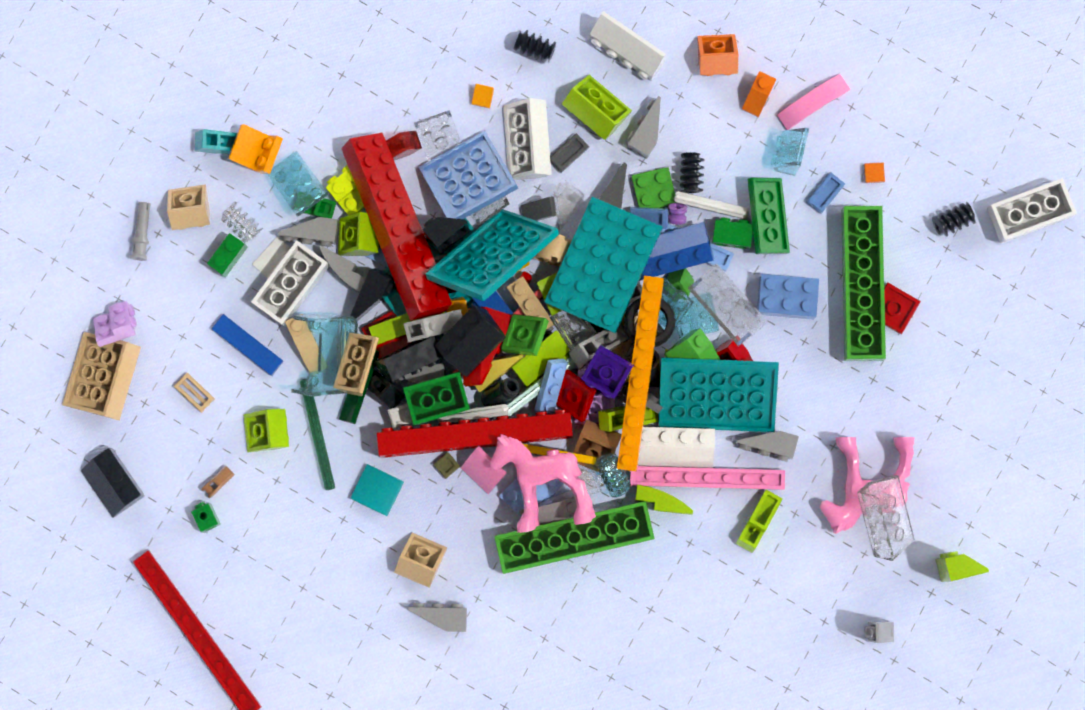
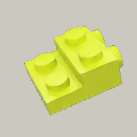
M346 165L342 169L343 174L338 178L333 176L327 181L328 186H326V189L349 216L360 212L365 207L349 167Z

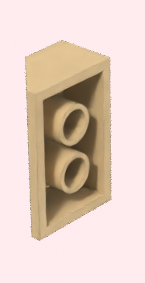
M349 333L333 388L352 395H363L379 341L378 337Z

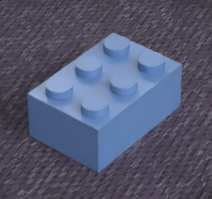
M761 274L757 315L814 320L817 316L819 279Z

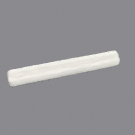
M677 191L674 197V201L677 203L746 219L749 210L746 207Z
M506 404L473 408L438 418L439 423H456L460 420L471 421L479 418L508 415L509 408Z

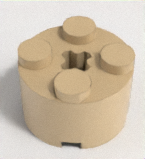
M559 234L533 258L560 267L572 240L565 239V236Z

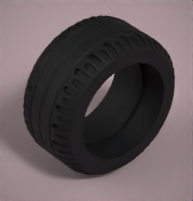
M641 298L635 300L629 306L624 318L625 331L634 343L636 330L633 319L640 308ZM661 299L660 310L666 317V327L662 334L656 337L655 347L664 344L671 337L676 323L673 309L663 299Z

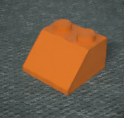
M735 34L697 36L700 75L738 74L739 54Z

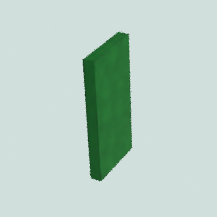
M748 178L755 254L790 253L782 178Z

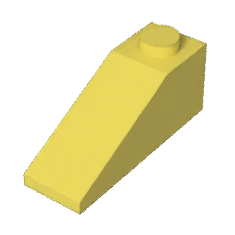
M512 354L493 358L491 362L492 367L483 384L475 386L477 390L482 392L489 388L526 355Z

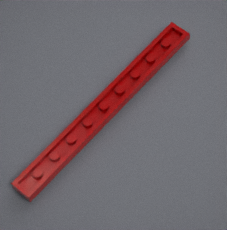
M148 550L134 560L133 563L237 708L239 710H259L262 708L259 701L151 551Z

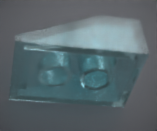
M809 128L785 130L781 136H777L775 147H778L777 154H773L771 165H774L773 171L792 176L796 175L802 163Z

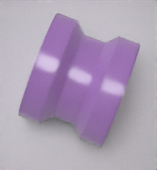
M681 203L670 204L668 208L670 212L668 222L675 225L685 224L687 206Z

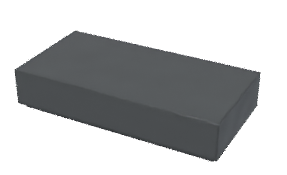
M576 133L550 156V161L562 173L589 149V146Z
M547 197L521 205L522 216L535 221L556 216L554 197Z

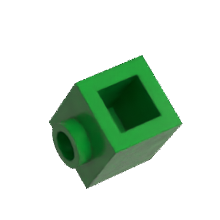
M202 502L194 506L195 510L191 511L201 533L221 525L210 503Z

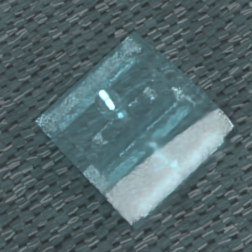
M661 277L664 278L661 299L665 300L673 309L676 328L694 302L682 289L677 290L665 277ZM660 310L658 322L666 327V317Z
M710 294L670 303L675 314V325L679 340L691 330L701 328L704 334L719 331Z

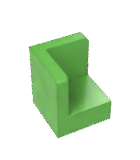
M686 268L668 273L664 288L673 300L690 295L694 279Z

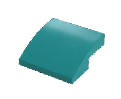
M367 464L350 499L388 516L404 481Z

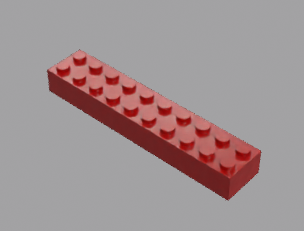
M383 132L350 138L341 150L410 321L443 313L452 305L445 286L427 280L426 273L436 263Z
M556 410L555 414L547 415V412H537L535 416L528 417V414H517L516 418L509 419L508 416H498L497 420L490 421L489 418L477 419L478 422L471 423L470 420H460L455 425H451L450 422H440L439 426L432 427L431 424H421L420 428L413 429L412 426H402L397 431H394L393 428H383L381 432L377 433L378 452L381 458L474 449L478 446L480 448L497 446V438L501 437V434L508 438L518 439L521 443L573 438L571 414L566 413V410Z

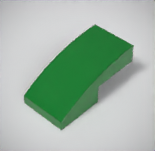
M299 192L294 211L315 217L332 219L337 202Z

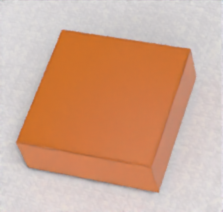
M884 162L864 164L865 183L885 182Z

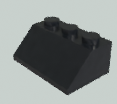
M444 217L429 219L424 224L425 228L422 229L426 239L440 255L470 231L468 222L465 219Z
M473 305L435 346L446 361L464 376L468 377L506 336L486 309Z
M432 336L420 339L373 362L387 382L394 381L398 383L406 379L405 375L409 373L415 375L421 372L422 367L426 365L432 367L438 364V360L443 358V356L435 346L437 341Z
M107 448L81 470L112 518L145 497L112 448Z

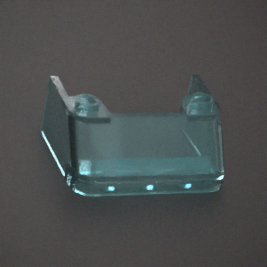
M294 315L295 320L307 321L308 328L312 333L319 334L318 371H313L307 376L306 387L293 388L291 393L307 396L345 393L333 388L349 333L357 334V320L352 316Z

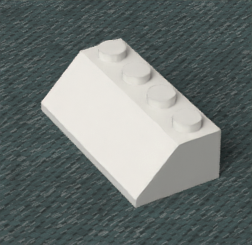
M604 11L601 13L590 33L591 43L598 48L603 47L606 49V53L615 59L617 57L622 60V64L628 69L633 68L638 71L637 74L645 80L648 78L652 81L664 64L666 54Z
M528 98L504 105L507 164L514 180H523L551 175L546 100Z
M643 427L638 466L713 468L715 429Z

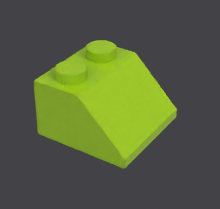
M358 212L339 218L338 255L369 256L378 253L379 242L367 213Z
M266 409L244 414L247 453L289 447L285 409Z

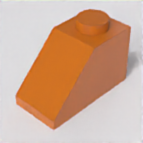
M759 71L742 110L759 117L776 82V78Z

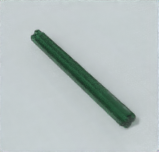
M309 378L300 380V386L324 488L327 491L335 489V483Z

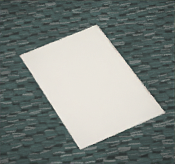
M277 236L252 265L269 278L288 253L290 247Z

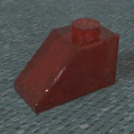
M417 131L400 132L386 140L394 160L409 156L422 149Z

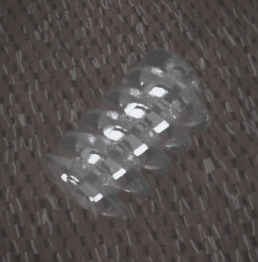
M235 201L223 212L221 221L223 223L227 222L229 228L233 227L232 231L238 233V237L244 238L243 242L248 244L261 233L263 228L257 230L259 223L257 222L252 225L253 218L246 219L248 213L241 214L243 208L239 207L236 209L237 202Z

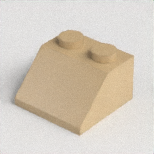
M206 184L168 190L167 213L172 230L210 225Z
M412 533L399 557L394 573L430 588L447 547Z

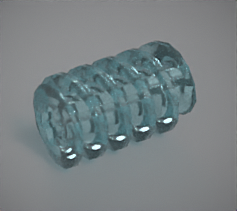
M605 454L598 458L595 465L598 467V472L601 474V478L610 496L620 497L630 489L631 482L625 470L617 469L618 456L616 454Z

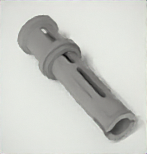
M138 202L136 233L132 239L133 252L130 255V259L147 260L146 247L149 244L147 229L151 203Z

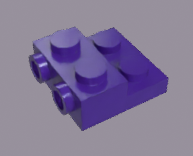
M600 345L581 380L585 381L587 386L600 390L605 397L615 399L634 365Z

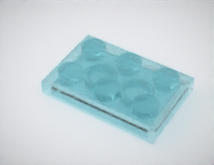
M297 151L273 167L271 173L267 174L297 217L329 195Z

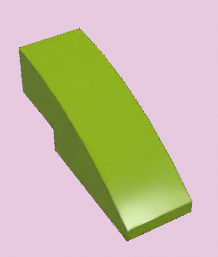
M625 406L598 411L600 430L611 432L623 428ZM646 407L643 425L658 422V413Z
M637 485L635 501L654 503L653 511L693 514V510L685 503L664 491L642 485Z
M765 490L735 544L753 553L775 515L782 498Z

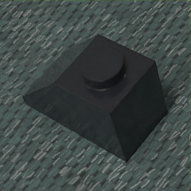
M375 369L373 370L368 389L390 409L395 408L405 395L392 383L387 382Z

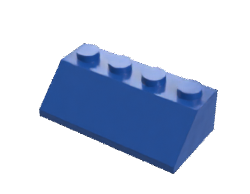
M705 222L661 233L639 281L644 280V276L655 277L714 261L715 258Z

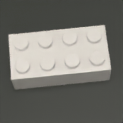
M1063 178L994 203L987 208L1001 244L1069 219L1077 214Z
M296 240L251 303L285 327V321L292 318L330 265Z

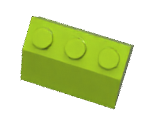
M590 74L574 86L562 102V105L569 112L573 113L583 124L591 128L596 135L604 140L612 135L632 112L628 106Z
M556 330L541 343L537 356L526 355L512 367V371L528 388L544 375L548 360H566L570 357L569 352L571 349Z
M958 551L939 554L940 558L935 559L941 582H951L989 572L987 567L965 554H958Z

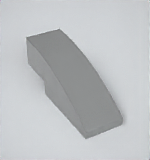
M321 246L320 250L333 271L349 287L360 293L366 278L354 272L357 268L356 264Z

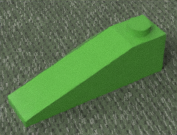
M701 328L691 330L664 353L666 358L720 360L715 348Z

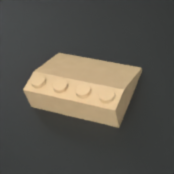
M83 332L62 405L120 421L141 347L121 340L99 347L95 334Z

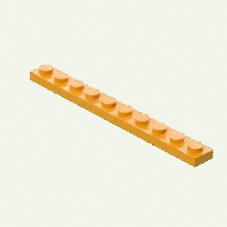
M644 276L632 357V364L634 366L630 372L617 469L637 472L664 278Z

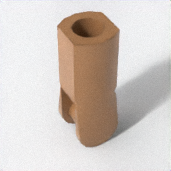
M225 466L201 490L205 491L210 499L235 474ZM213 482L218 485L215 490L210 486Z

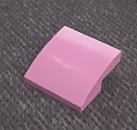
M478 446L462 465L461 469L489 494L507 472L502 468L493 470L490 466L492 458Z

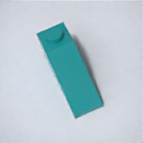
M202 129L195 133L194 151L230 154L238 133Z

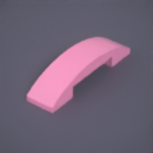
M839 74L792 103L777 114V117L788 131L806 117L848 92L850 88Z

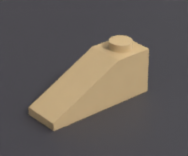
M300 314L285 321L310 375L312 376L327 369L328 365L305 316Z

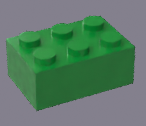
M460 372L403 387L413 425L470 410Z

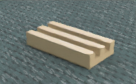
M186 373L174 385L201 413L215 400L189 373ZM187 378L209 398L207 401L185 381ZM183 384L203 403V405L200 406L192 397H190L180 387V385Z

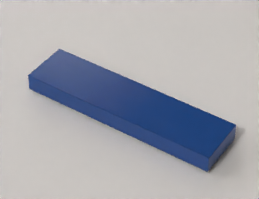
M224 314L212 328V330L271 376L284 362Z

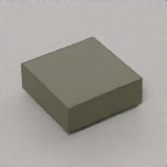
M449 452L433 464L445 479L461 467Z

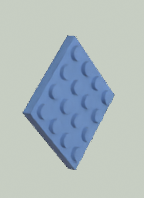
M486 131L419 167L446 218L464 219L519 189Z

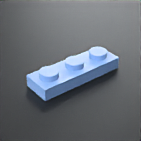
M565 359L548 360L534 409L536 412H554L568 364Z

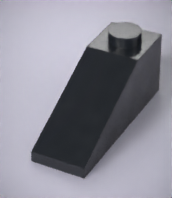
M376 268L369 269L348 322H357L392 293L395 283L391 275Z

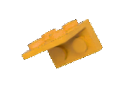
M241 124L230 152L229 160L260 174H270L283 138L277 135H267L245 124Z

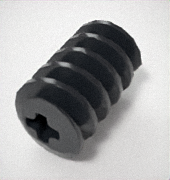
M526 30L523 34L520 31L513 49L517 51L520 48L521 54L527 51L529 57L534 53V59L537 60L541 56V62L544 63L548 59L549 64L556 48V42L554 41L549 45L548 38L545 42H542L541 35L538 39H535V33L533 32L529 37L528 30Z
M686 152L681 154V157L684 159L681 161V165L684 167L680 169V172L684 175L680 176V180L684 182L680 183V188L684 190L680 192L699 193L703 191L702 188L698 187V185L704 184V181L698 180L699 177L704 176L703 173L699 172V170L704 169V166L699 165V163L705 161V159L700 157V153Z
M966 202V205L961 203L959 208L957 206L953 207L952 211L948 209L945 214L940 213L938 217H932L936 232L939 235L943 233L946 237L948 236L947 230L954 234V227L962 230V223L966 227H969V220L973 224L976 223L975 214L968 202Z

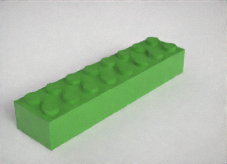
M844 206L841 209L844 361H883L886 359L882 206Z
M644 501L596 512V517L591 522L575 525L574 519L570 518L539 525L535 530L517 533V531L496 535L494 537L502 573H511L654 540L647 503Z

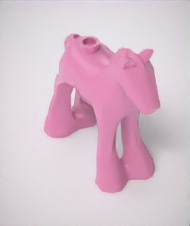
M503 434L497 438V447L490 466L493 470H499L507 463L513 462L517 471V481L523 495L524 512L517 523V533L535 530L540 525L536 485H543L554 479H558L567 485L575 495L577 503L573 516L575 525L589 523L596 517L585 482L578 478L582 472L578 467L577 458L574 454L569 452L559 453L558 449L547 451L545 456L533 457L530 451L518 439L508 438Z
M856 437L836 438V445L843 452L847 460L846 500L843 506L836 505L828 500L822 501L819 506L829 521L833 533L837 534L842 530L846 531L852 528L860 518V515H862L865 507H879V511H891V507H901L906 504L908 500L907 491L910 484L904 481L910 476L915 437L893 438L894 445L900 454L899 466L896 473L885 483L862 480L859 471V453Z

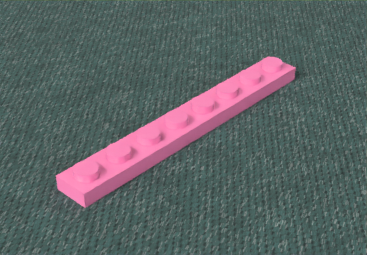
M638 466L637 472L630 471V486L785 490V470Z

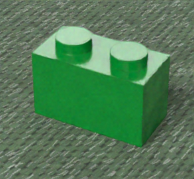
M720 217L719 220L714 222L712 244L750 250L753 226L747 220L731 222L730 218Z
M229 233L207 264L226 278L248 247Z

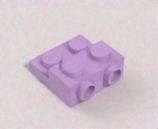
M127 301L109 306L110 313L93 318L96 342L99 347L136 335L135 327L137 322L134 317L135 310L132 304L129 305Z

